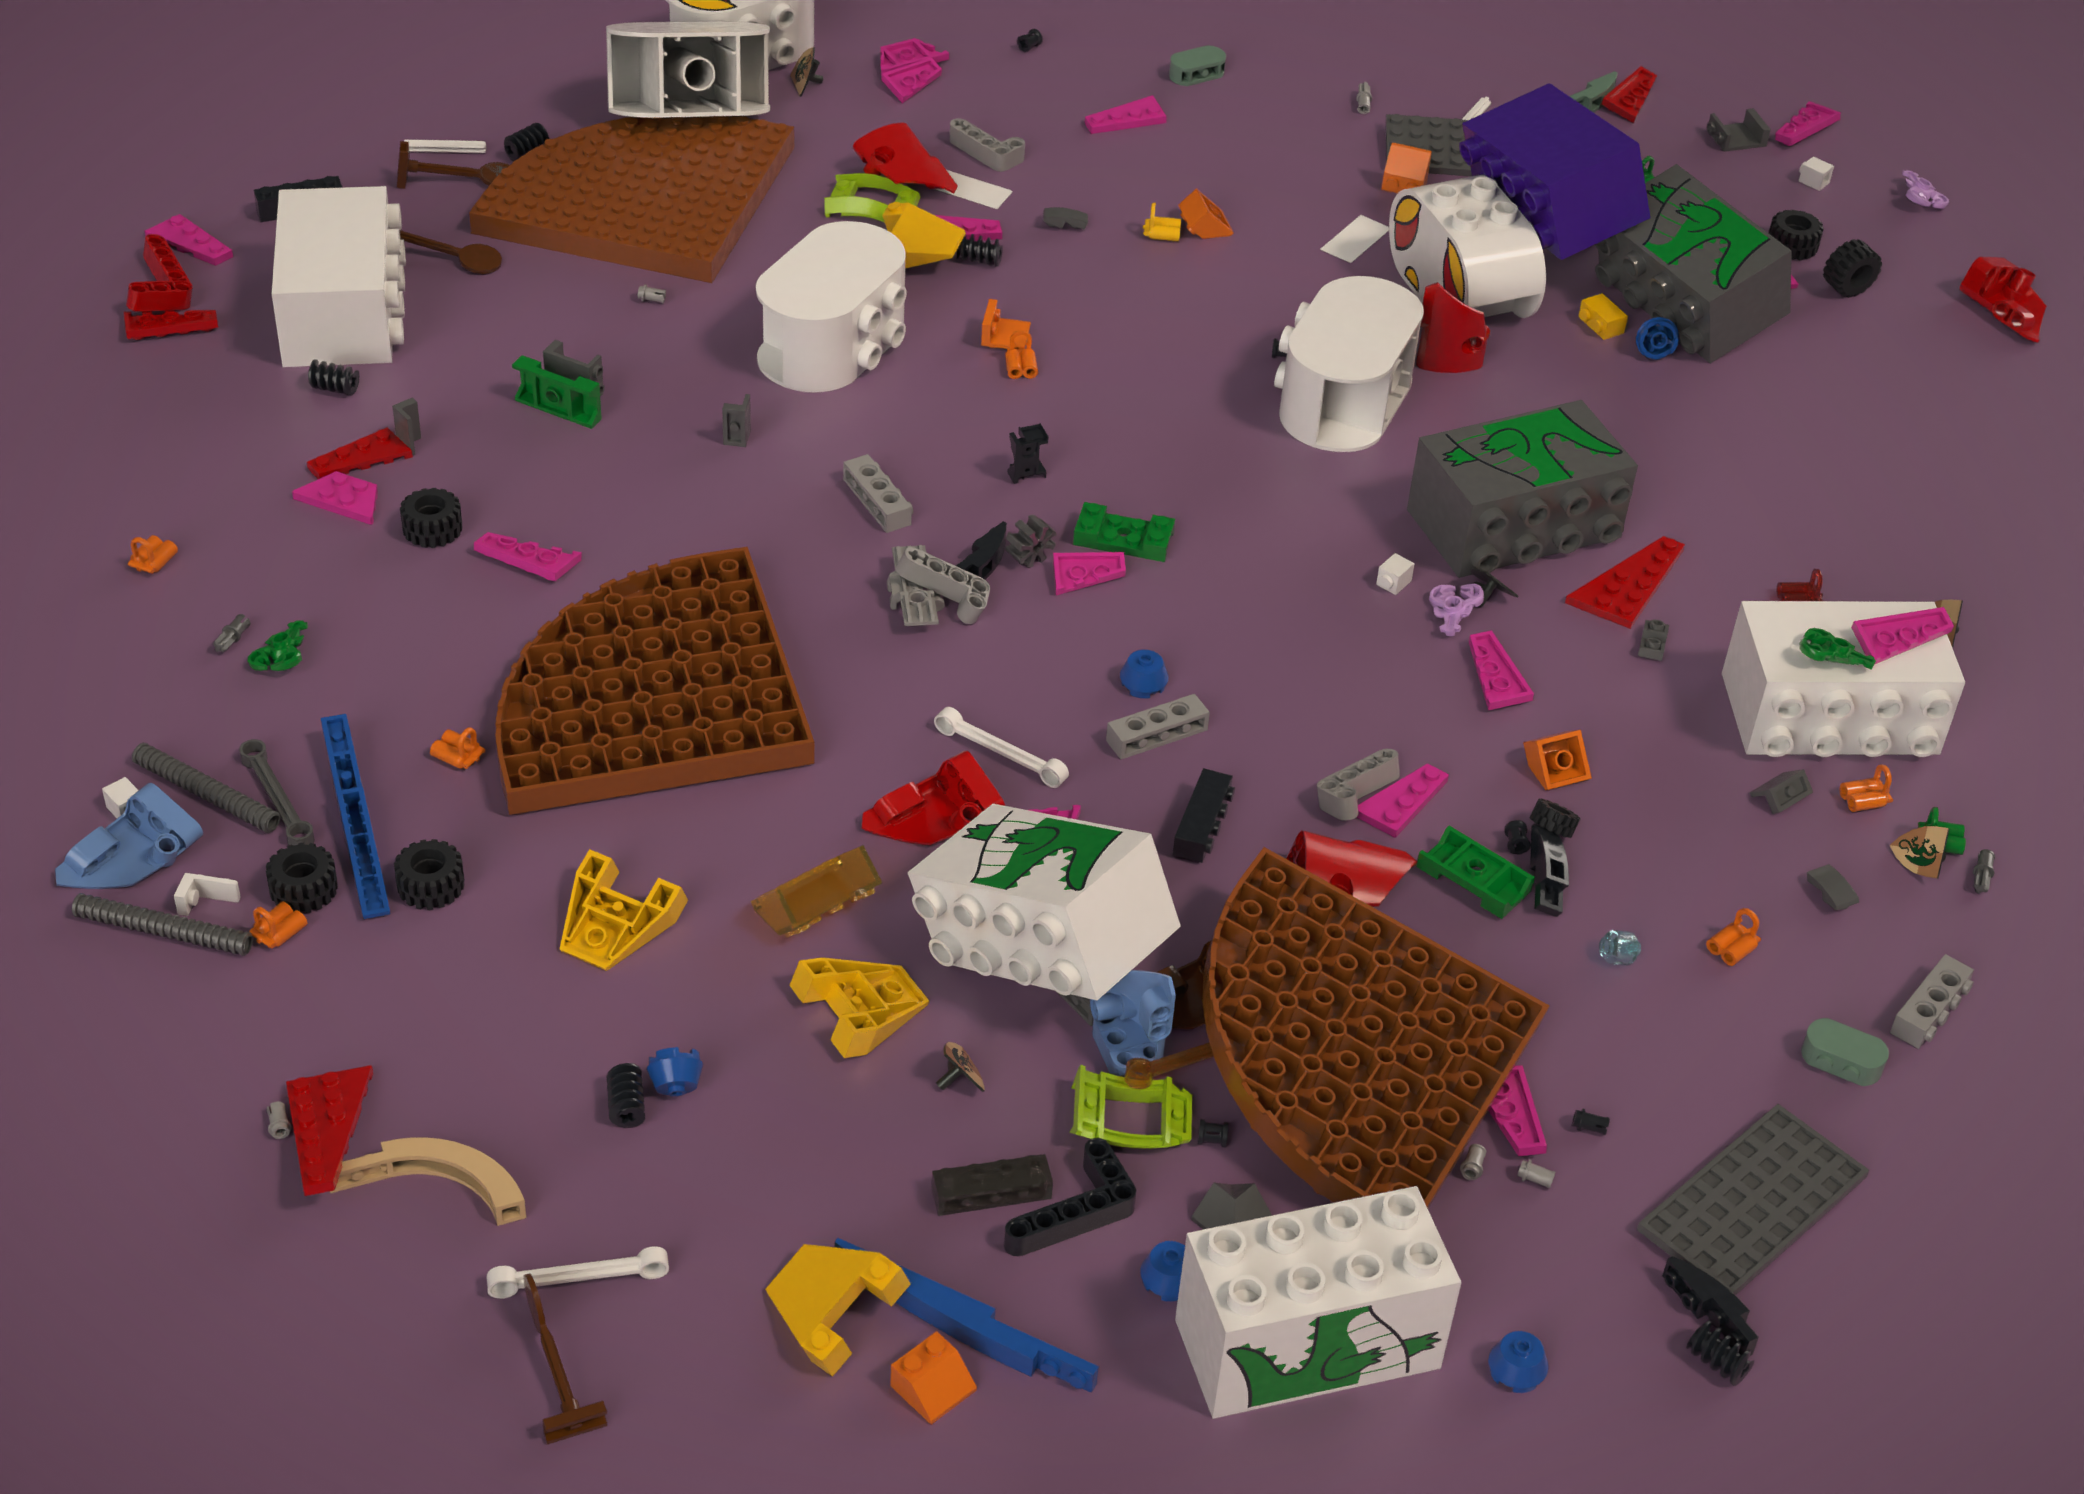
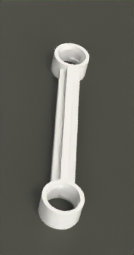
M945 707L934 718V724L942 734L952 736L954 733H957L1039 773L1041 780L1051 788L1059 787L1069 776L1068 768L1062 761L1052 758L1046 762L963 721L961 714L952 707Z
M648 1247L640 1251L636 1257L517 1272L510 1266H497L487 1273V1288L489 1295L494 1298L504 1299L511 1297L517 1293L518 1289L524 1288L523 1275L531 1273L536 1287L638 1273L646 1279H658L665 1276L669 1271L668 1257L665 1249L661 1247Z

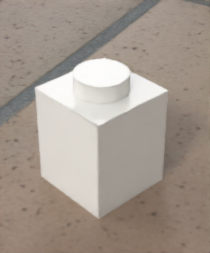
M1813 156L1801 165L1799 182L1820 191L1830 183L1834 166Z
M1394 553L1379 566L1376 585L1396 595L1412 581L1415 563Z
M126 777L102 788L106 808L116 818H119L125 812L127 800L138 789Z

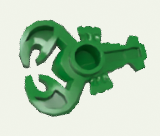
M302 620L290 622L287 625L289 629L285 632L272 635L265 642L267 646L253 651L248 656L247 661L253 670L267 671V666H270L273 671H285L298 665L302 661L300 650L296 647L301 646L304 635H300V631L308 628L307 622ZM268 657H272L274 664H271Z
M1809 628L1799 643L1801 652L1816 661L1826 660L1828 662L1851 665L1863 664L1865 668L1872 670L1876 662L1873 656H1865L1855 651V646L1847 640L1834 637L1830 632L1819 628Z

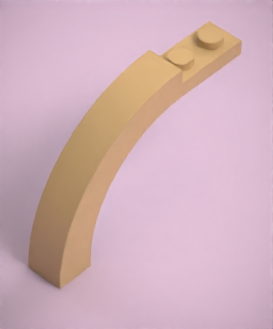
M403 1138L381 1142L382 1152L342 1161V1170L334 1191H330V1193L401 1175H435L459 1182L478 1194L492 1211L497 1226L526 1218L525 1200L520 1188L512 1176L499 1163L470 1146L437 1138Z

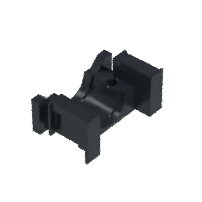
M1041 423L1019 427L1018 434L1020 438H1017L1014 432L1009 433L1014 463L1010 464L1007 473L1013 483H1018L1020 477L1024 480L1025 476L1043 474L1046 478V470L1039 460L1040 445L1048 444L1049 436Z

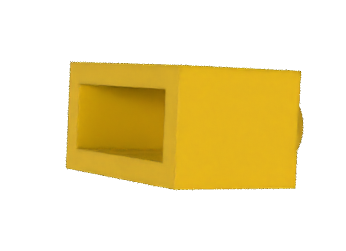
M1603 293L1582 299L1578 317L1603 340L1625 333L1628 315Z

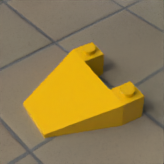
M889 203L882 215L887 231L895 235L905 248V268L952 258L966 234L964 229L910 203Z
M589 849L576 871L559 949L561 952L608 971L675 924L688 899L682 887L661 878L657 879L644 903L611 890L610 888L619 874L616 864L612 858Z
M823 957L799 960L789 985L802 1003L826 1000L839 1017L830 1040L843 1058L867 1055L929 1003L928 998L901 965Z
M804 1244L765 1290L810 1361L833 1377L852 1355V1352L843 1338L831 1330L832 1326L864 1289H867L892 1307L911 1283L900 1266L879 1252Z

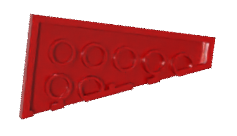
M1662 536L1567 595L1565 603L1631 629L1682 554L1685 544Z
M372 1065L286 1081L305 1196L335 1190L342 1170L343 1157L349 1149V1139L353 1137L362 1110L361 1103L363 1097H366L368 1092V1082L373 1077Z

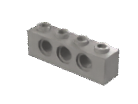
M869 454L843 462V480L886 533L911 525V517L913 515L912 504L906 501L899 488L892 484L889 476L883 473L879 464L874 462Z
M1192 694L1108 722L1106 741L1120 760L1207 731L1210 712L1196 694Z
M1945 954L1898 1012L1890 1033L1920 1049L1925 1041L1931 1042L1938 1028L1936 1027L1938 1025L1942 1027L1947 1021L1950 1014L1949 1010L1955 1011L1962 999L1961 995L1964 994L1966 996L1971 990L1974 982L1970 979L1974 969Z

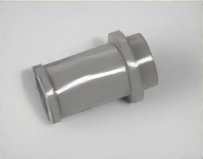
M646 284L639 286L638 299H641L642 302L649 300L664 304L666 290L647 287Z
M279 1101L270 1104L271 1107H267L270 1121L268 1131L274 1138L283 1139L289 1135L292 1125L287 1120L285 1104Z
M1470 1145L1466 1160L1460 1166L1463 1177L1468 1180H1476L1483 1173L1482 1164L1486 1156V1149L1482 1145Z
M1530 1159L1529 1161L1523 1160L1517 1176L1521 1177L1522 1181L1527 1179L1550 1189L1556 1172L1531 1163L1532 1160Z

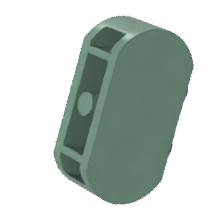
M1210 45L1174 53L1170 60L1169 78L1174 83L1182 86H1190L1222 78L1225 70L1226 54L1222 49Z
M1829 1018L1817 1019L1809 1025L1801 1048L1802 1056L1807 1064L1860 1086H1869L1878 1082L1889 1057L1888 1048L1880 1038Z

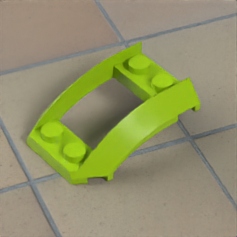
M865 173L835 175L837 182L831 196L824 198L825 216L830 217L831 213H841V216H861L884 222L882 215L888 205L873 199L855 196L857 189L860 187L878 188L896 193L898 196L895 202L910 203L914 206L918 205L921 197L919 192L901 183L895 184L890 179Z
M1084 1065L1079 1066L1071 1089H1075L1073 1127L1069 1133L1088 1139L1101 1138L1110 1145L1128 1148H1165L1191 1141L1192 1094L1185 1088H1182V1090L1178 1089L1172 1083L1171 1077L1167 1076L1162 1080L1132 1079L1103 1071L1100 1074L1087 1071ZM1105 1099L1137 1103L1162 1102L1161 1135L1130 1134L1104 1128Z

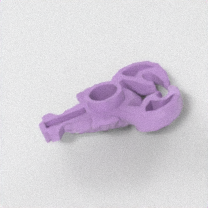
M1903 170L1902 175L1908 177V179H1905L1907 187H1909L1906 193V197L1921 206L1929 207L1932 204V207L1936 209L1946 208L1949 204V199L1935 191L1936 188L1932 186L1931 182L1918 177L1917 173Z
M1475 583L1462 585L1460 594L1463 599L1459 596H1454L1456 588L1453 585H1439L1432 589L1429 601L1434 608V615L1437 618H1444L1445 624L1440 626V631L1445 632L1446 636H1454L1455 632H1460L1461 625L1458 624L1462 618L1468 617L1473 607H1478L1483 603L1484 591L1480 585Z

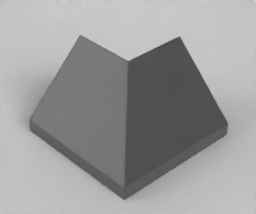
M1214 1182L1195 1210L1191 1220L1202 1229H1209L1272 1216L1255 1183L1223 1184Z

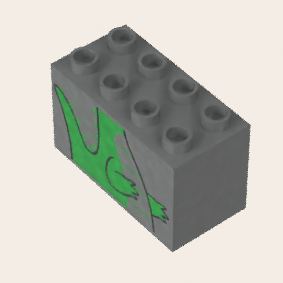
M1677 164L1645 183L1650 219L1595 244L1599 255V264L1595 266V272L1599 281L1606 287L1613 285L1622 292L1625 301L1631 308L1638 309L1640 307L1651 318L1663 317L1671 320L1678 329L1679 342L1682 348L1689 354L1698 353L1710 364L1790 313L1792 251Z
M1578 400L1419 437L1407 511L1458 578L1472 575V568H1479L1491 573L1497 568L1517 563L1528 564L1537 558L1557 553L1568 554L1581 547L1601 542L1608 544L1621 538L1638 465L1583 400Z

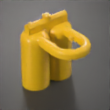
M1153 202L1151 204L1150 219H1145V224L1143 225V234L1149 236L1150 239L1179 242L1181 219L1156 217V203Z

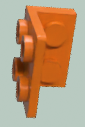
M989 299L982 323L981 346L1010 349L1011 335L1017 330L1029 332L1031 322L1000 318L1001 309H997L998 300ZM1019 335L1015 338V349L1018 347L1025 349L1026 336Z

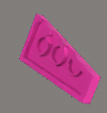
M1152 95L1085 116V125L1091 134L1163 124L1166 123L1167 116Z
M181 214L175 215L144 231L145 237L149 234L161 235L165 238L168 245L176 246L177 251L182 253L191 252L193 257L215 266L233 258V252L229 247Z
M1492 630L1470 635L1469 646L1488 710L1533 701V691Z

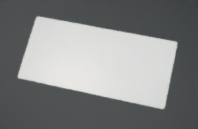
M949 170L947 172L958 185L955 193L953 194L945 189H935L998 209L1013 192Z
M1360 215L1320 250L1352 263L1387 233L1389 227Z

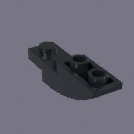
M1001 522L996 527L991 528L980 539L975 540L972 545V554H969L966 559L956 566L986 580L998 566L1003 556L1007 523Z
M1533 824L1531 826L1530 869L1535 871L1534 909L1557 917L1563 913V890L1569 886L1566 851L1559 835L1540 827V825Z
M1673 1256L1669 1257L1662 1276L1667 1286L1672 1288L1681 1298L1685 1308L1690 1310L1697 1319L1707 1315L1714 1327L1722 1329L1721 1333L1724 1337L1727 1335L1732 1336L1729 1346L1732 1347L1737 1342H1740L1739 1353L1742 1354L1749 1349L1751 1351L1750 1356L1753 1355L1759 1337L1746 1322L1750 1310L1737 1296L1714 1277L1688 1262Z

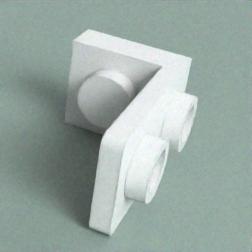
M190 873L184 874L174 894L177 914L188 916L192 907L197 905L199 897L236 903L241 898L236 880Z

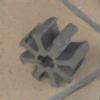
M1035 515L1028 516L1027 524L1021 519L1018 520L1015 526L1018 527L1019 532L1013 534L1009 532L1006 536V540L1011 543L1005 547L1006 551L1028 568L1034 566L1035 558L1041 563L1046 560L1047 557L1043 554V550H1053L1056 545L1051 539L1057 535L1056 531Z

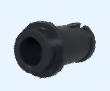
M1582 1108L1581 1111L1575 1110L1572 1126L1577 1127L1579 1131L1582 1128L1606 1135V1127L1609 1126L1610 1118L1587 1113Z

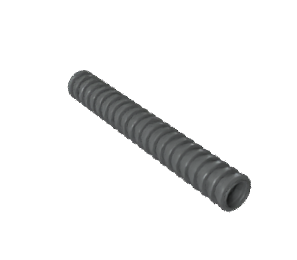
M140 743L134 749L132 761L135 764L182 787L184 790H188L197 797L207 800V802L250 823L252 826H256L265 833L273 832L279 825L280 814L277 811H273L264 804H260L258 801L247 797V795L241 794V792L235 791V789L230 788L228 785L205 775L184 762H180L165 752H161V750L150 746L148 743Z
M79 893L72 903V913L75 917L81 916L83 919L89 918L100 923L105 922L106 924H113L122 928L128 927L130 930L136 929L147 934L152 932L153 935H160L161 937H168L177 941L183 940L186 943L191 942L194 945L208 946V948L215 947L216 950L223 949L225 952L231 951L233 954L239 953L241 956H246L249 953L253 943L251 932L244 933L242 930L236 931L234 928L228 929L226 926L220 927L209 922L204 924L203 921L196 922L195 919L188 920L187 917L180 918L179 915L173 916L170 913L156 912V910H148V908H140V906L133 907L131 904L125 905L123 902L117 903L106 898L101 899L92 895L86 896L84 893Z

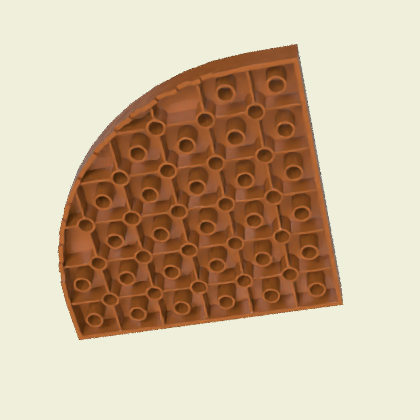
M747 116L626 117L574 130L557 138L545 140L544 144L532 149L507 168L501 170V173L488 186L469 212L471 234L713 283L793 151L794 127L784 123L778 124L763 119H752Z
M748 546L670 559L669 564L658 566L657 563L649 565L648 570L638 573L634 570L627 573L626 578L618 581L612 579L600 585V590L592 594L588 592L583 594L582 600L576 604L571 602L561 609L559 616L552 622L547 621L537 631L538 635L532 642L528 641L520 652L519 660L517 663H513L509 677H506L501 689V699L497 706L496 748L500 778L509 815L815 764V742Z
M1263 847L1239 879L1226 900L1209 944L1203 972L1202 1001L1206 1031L1214 1059L1229 1092L1250 1123L1251 1128L1259 1134L1266 1145L1295 1174L1313 1187L1317 1194L1323 1195L1333 1203L1417 1186L1427 1209H1429L1510 1076L1513 1068L1538 1030L1550 1005Z

